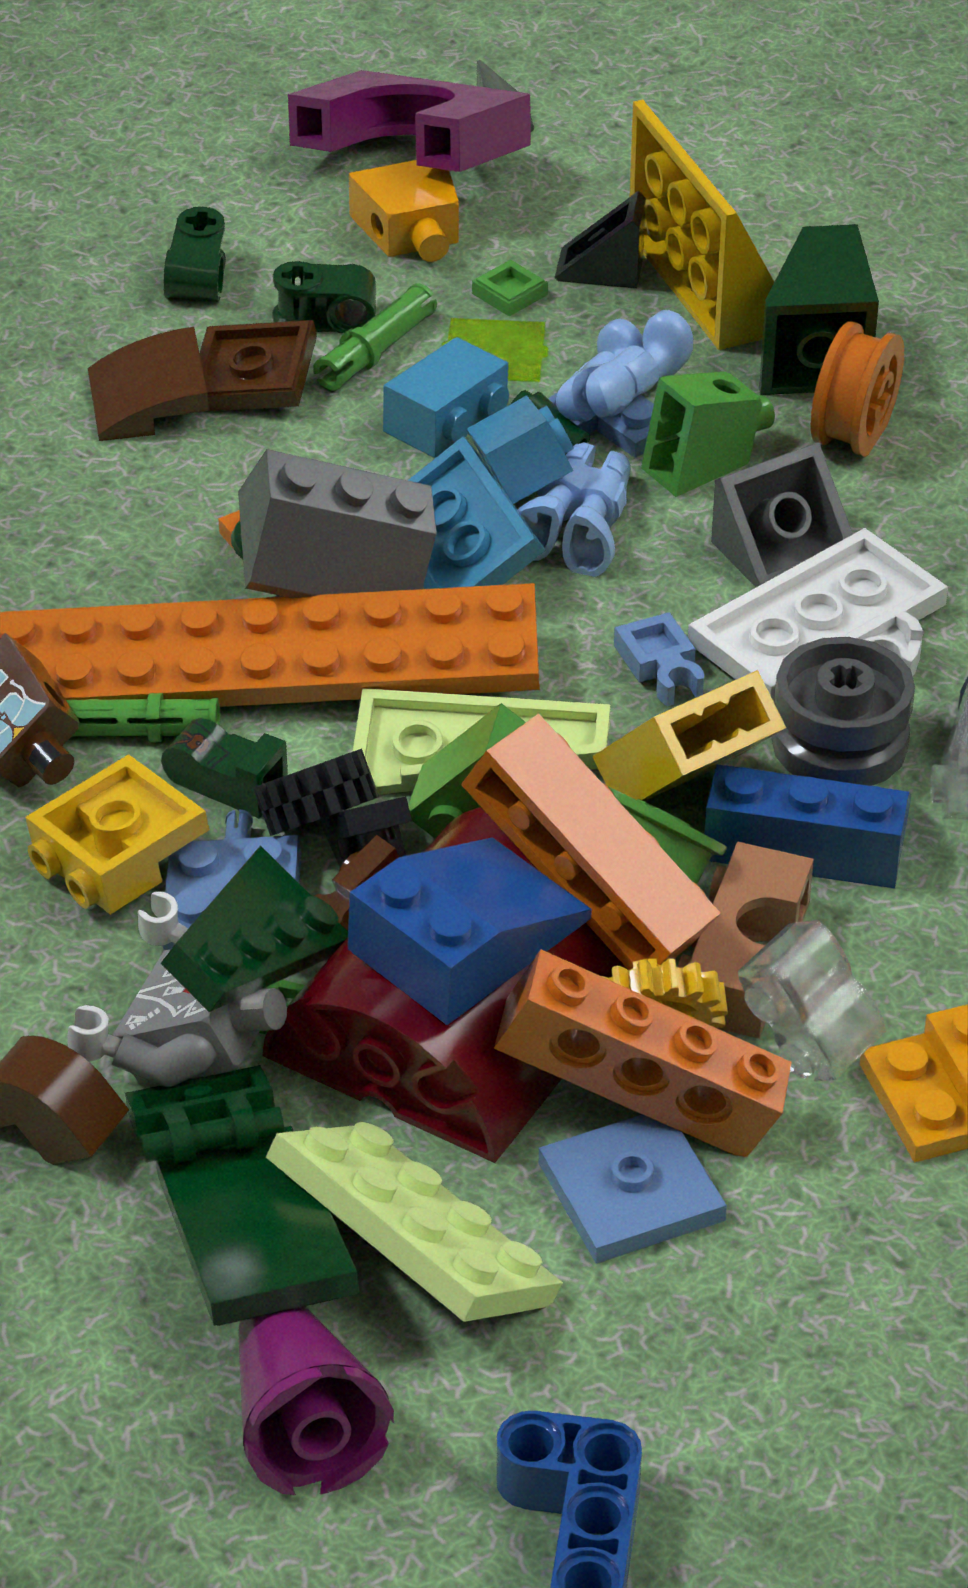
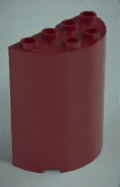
M482 808L467 811L456 817L424 851L493 837L536 868ZM586 923L547 951L599 976L608 978L612 977V967L618 965L626 968ZM348 938L288 1004L284 1025L277 1030H268L263 1044V1057L356 1100L361 1101L365 1096L375 1097L390 1108L395 1118L493 1163L497 1162L562 1080V1078L494 1049L506 999L529 965L450 1024L446 1025L348 950Z

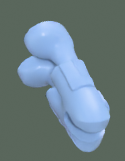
M661 310L649 318L645 325L643 336L635 325L625 319L610 321L599 332L597 338L598 354L586 362L579 371H576L560 387L556 397V406L559 412L565 418L573 421H589L595 415L598 417H613L622 412L632 402L633 398L650 390L659 380V377L674 375L689 360L693 350V335L687 321L676 312Z
M583 442L575 444L573 446L574 449L566 454L573 471L538 490V497L522 505L518 511L546 550L533 561L541 560L550 553L559 537L563 521L569 519L562 542L564 561L573 573L596 577L606 571L615 555V544L610 527L620 517L624 506L627 504L626 486L630 477L631 465L629 459L624 454L611 450L601 469L592 467L596 447L595 445Z

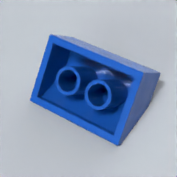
M716 764L706 806L705 835L725 845L727 849L723 856L712 855L709 861L729 864L737 842L812 858L814 859L812 877L895 889L911 794L909 791Z

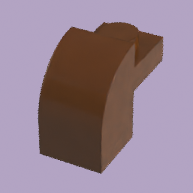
M22 1036L0 1061V1128L16 1124L41 1157L50 1164L54 1165L92 1157L129 1111V1108L103 1075L87 1059L55 1040L41 1036Z

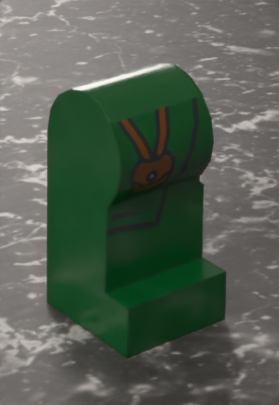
M204 718L193 719L162 753L161 757L163 770L173 783L234 809L245 810L258 819L263 814L253 787L288 775L287 745L285 740L264 733L257 742H254L236 734H228L220 725Z

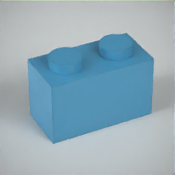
M455 337L384 384L383 432L436 458L461 437L464 436L466 438L469 434L467 428L507 406L509 399L508 362Z
M528 396L519 399L467 428L484 463L513 504L573 471L565 453L574 448L558 418H554L547 405L538 410Z

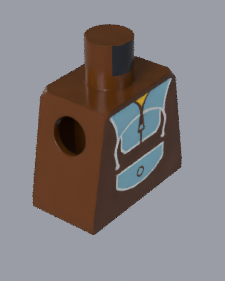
M4 633L0 638V775L17 787L28 784L36 774L48 785L57 784L64 780L74 767V757L63 745L78 730L79 720L42 662L16 640Z

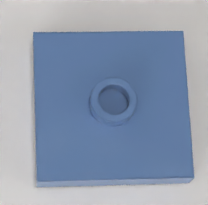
M643 1114L539 1147L538 1163L596 1264L726 1221L727 1205L683 1133Z

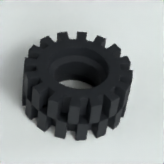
M362 748L253 787L270 836L379 797Z

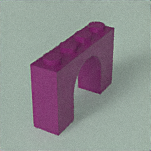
M359 70L288 94L290 146L333 152L371 138L416 135L417 166L462 172L531 145L529 93Z

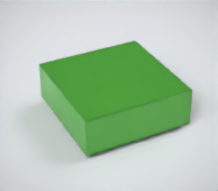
M509 260L472 281V294L507 316H511L547 296L548 282L516 262Z

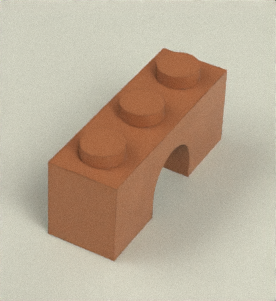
M737 842L728 867L722 865L716 867L711 883L709 901L721 914L691 945L692 948H695L693 955L683 954L677 967L683 968L688 964L697 962L701 964L702 973L715 970L718 973L719 982H724L728 1014L724 1015L726 1024L724 1028L717 1029L760 1039L777 993L780 948L756 942L771 941L794 946L810 903L814 859Z

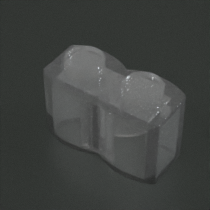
M819 920L789 923L738 970L747 1006L755 1016L772 1026L773 1035L779 1047L780 1057L792 1062L790 1072L800 1078H805L810 1082L837 1080L886 1032L884 1019L878 1006L862 984L852 976L851 966L844 950L833 934Z

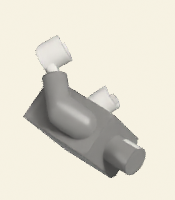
M154 892L151 894V909L158 918L151 917L146 912L138 910V929L140 935L150 945L163 946L171 942L176 944L188 930L187 927L178 922V903L168 893ZM164 950L113 1035L108 1034L109 1018L107 1014L98 1007L85 1005L78 1007L75 1011V1025L68 1027L67 1043L69 1048L79 1053L89 1062L100 1059L104 1054L114 1058L111 1065L132 1073L139 1085L146 1087H172L189 1079L230 1072L240 1066L259 1031L277 1030L284 1025L287 1016V1006L283 994L278 989L263 988L208 1012L160 964L170 951Z

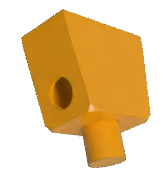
M416 160L349 173V214L387 256L392 257L418 252L423 260L435 262L447 254L449 245L459 242V203L449 170L417 166Z

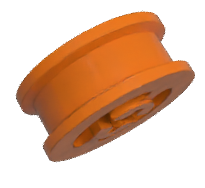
M847 322L840 328L826 354L814 393L810 429L815 443L819 442L822 445H828L833 439L850 443L853 452L857 455L864 457L869 455L886 429L897 399L904 365V341L901 335L889 332L882 339L864 334L863 327L854 322Z

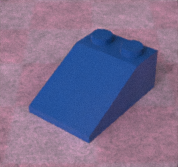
M492 837L399 857L350 891L348 950L448 1025L528 966L540 949L547 952L590 920L592 909Z

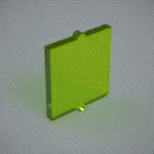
M451 318L448 341L443 342L442 346L458 337L507 361L508 381L540 382L542 358L548 357V347L544 346L546 322Z

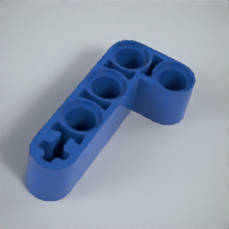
M522 1411L508 1417L498 1430L496 1478L497 1489L503 1499L519 1508L562 1514L550 1588H627L640 1496L642 1447L641 1440L636 1432L624 1423L608 1419L551 1412ZM590 1533H600L604 1535H592Z

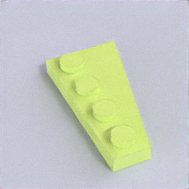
M363 688L353 751L362 748L378 795L413 791L421 767L426 761L502 703L525 722L539 713L552 729L567 741L573 752L590 770L598 769L592 756L608 746L610 704Z

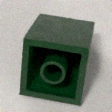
M858 224L802 227L765 299L759 381L760 395L815 393L826 354L836 334L845 323H858L863 327L864 334L876 337L879 299Z

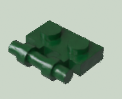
M260 1065L189 1079L172 1087L155 1086L125 1093L127 1107L129 1108V1119L138 1142L141 1143L145 1163L173 1158L175 1164L196 1160V1152L234 1144L237 1151L259 1146V1139L276 1136L277 1133L285 1132L281 1109L279 1106L275 1107L273 1089Z

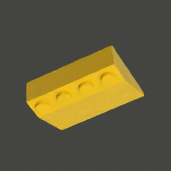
M643 99L633 101L630 196L639 191L646 197L645 257L718 350L762 340L765 299L774 284L771 274L736 211Z

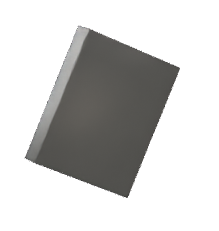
M819 442L715 480L711 542L755 587L762 585L853 535Z

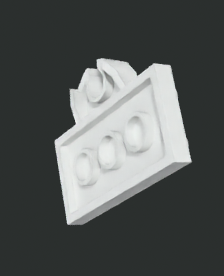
M864 528L692 622L688 628V639L697 651L735 680L758 670L774 703L776 675L783 659L798 646L821 638L853 637L876 642L895 652L911 669L913 676L920 660L923 630L919 620L946 605L948 586Z

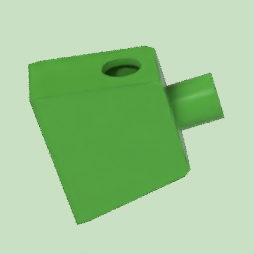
M724 371L659 377L641 469L675 497L739 469L750 461L756 432L768 429L773 425L775 420L774 407L766 396H758L732 374Z

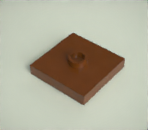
M306 320L208 326L200 349V358L207 389L209 411L299 407L317 338L314 322Z

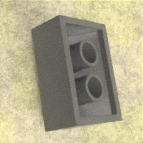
M266 449L238 491L245 589L289 598L310 597L322 594L423 589L436 538L432 488L430 485Z

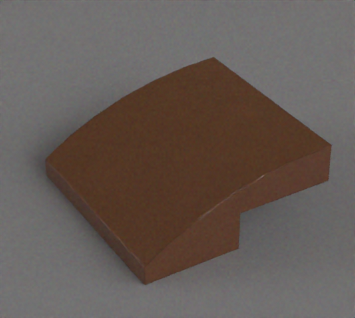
M194 326L171 330L135 341L101 358L88 368L99 441L155 435L153 418L209 411L207 389Z

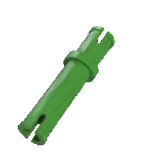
M415 283L362 327L351 328L341 336L339 345L314 363V374H319L328 366L330 367V370L317 379L319 384L330 391H336L361 369L366 367L369 370L378 364L382 352L423 319L435 312L437 309L436 299L421 307L424 301L434 295L427 286Z
M149 693L148 699L66 700L79 720L78 730L72 736H148L149 742H163L164 736H179L193 719L204 718L218 725L221 722L219 698L164 699L163 693Z

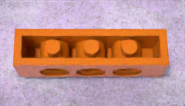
M540 949L506 999L494 1046L496 1050L728 1153L742 1157H748L783 1114L792 1063Z

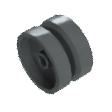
M821 638L798 646L783 659L776 675L774 700L786 728L771 737L775 757L792 775L867 786L886 781L902 767L909 747V719L913 711L915 684L911 669L895 652L876 642L858 638Z

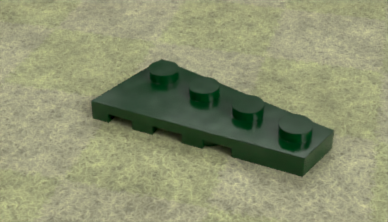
M260 845L176 942L160 964L208 1012H211L329 959L348 938V931L338 922L337 913L328 903L312 896Z

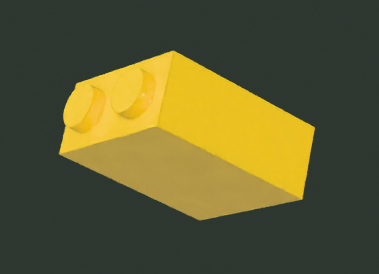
M756 670L652 717L592 757L608 787L631 798L640 799L645 802L716 769V764H726L784 730L786 726L759 671Z

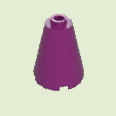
M306 1306L240 1321L238 1339L243 1446L247 1460L258 1479L281 1494L296 1496L293 1487H301L321 1481V1495L340 1490L364 1477L384 1456L389 1445L385 1435L390 1420L394 1423V1409L381 1383Z

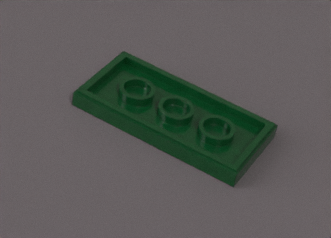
M292 1126L285 1127V1132L294 1131ZM275 1136L259 1139V1146L237 1151L234 1144L196 1152V1160L175 1164L173 1158L155 1161L160 1184L214 1326L349 1297L359 1293L357 1270L330 1210L266 1158Z

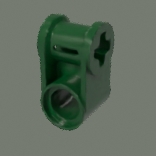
M201 206L186 209L179 214L171 248L166 253L164 266L165 298L220 301L218 293L222 292L226 258L225 253L221 249L225 221L224 216L219 211Z
M292 261L281 264L274 270L273 284L278 290V304L272 312L273 322L310 320L314 322L316 332L345 333L351 328L362 327L376 316V280L371 271L361 265L310 264L308 262ZM295 278H300V285H295ZM294 308H299V317L297 319L294 318Z

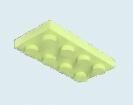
M358 1122L354 1126L334 1128L312 1127L310 1130L276 1134L266 1158L462 1321L466 1322L546 1308L554 1302L563 1282L541 1265L542 1259L539 1254L530 1247L511 1241L491 1225V1217L486 1211L472 1203L461 1201L441 1185L442 1178L436 1171L422 1163L410 1160L392 1145L393 1138L383 1129L373 1124Z

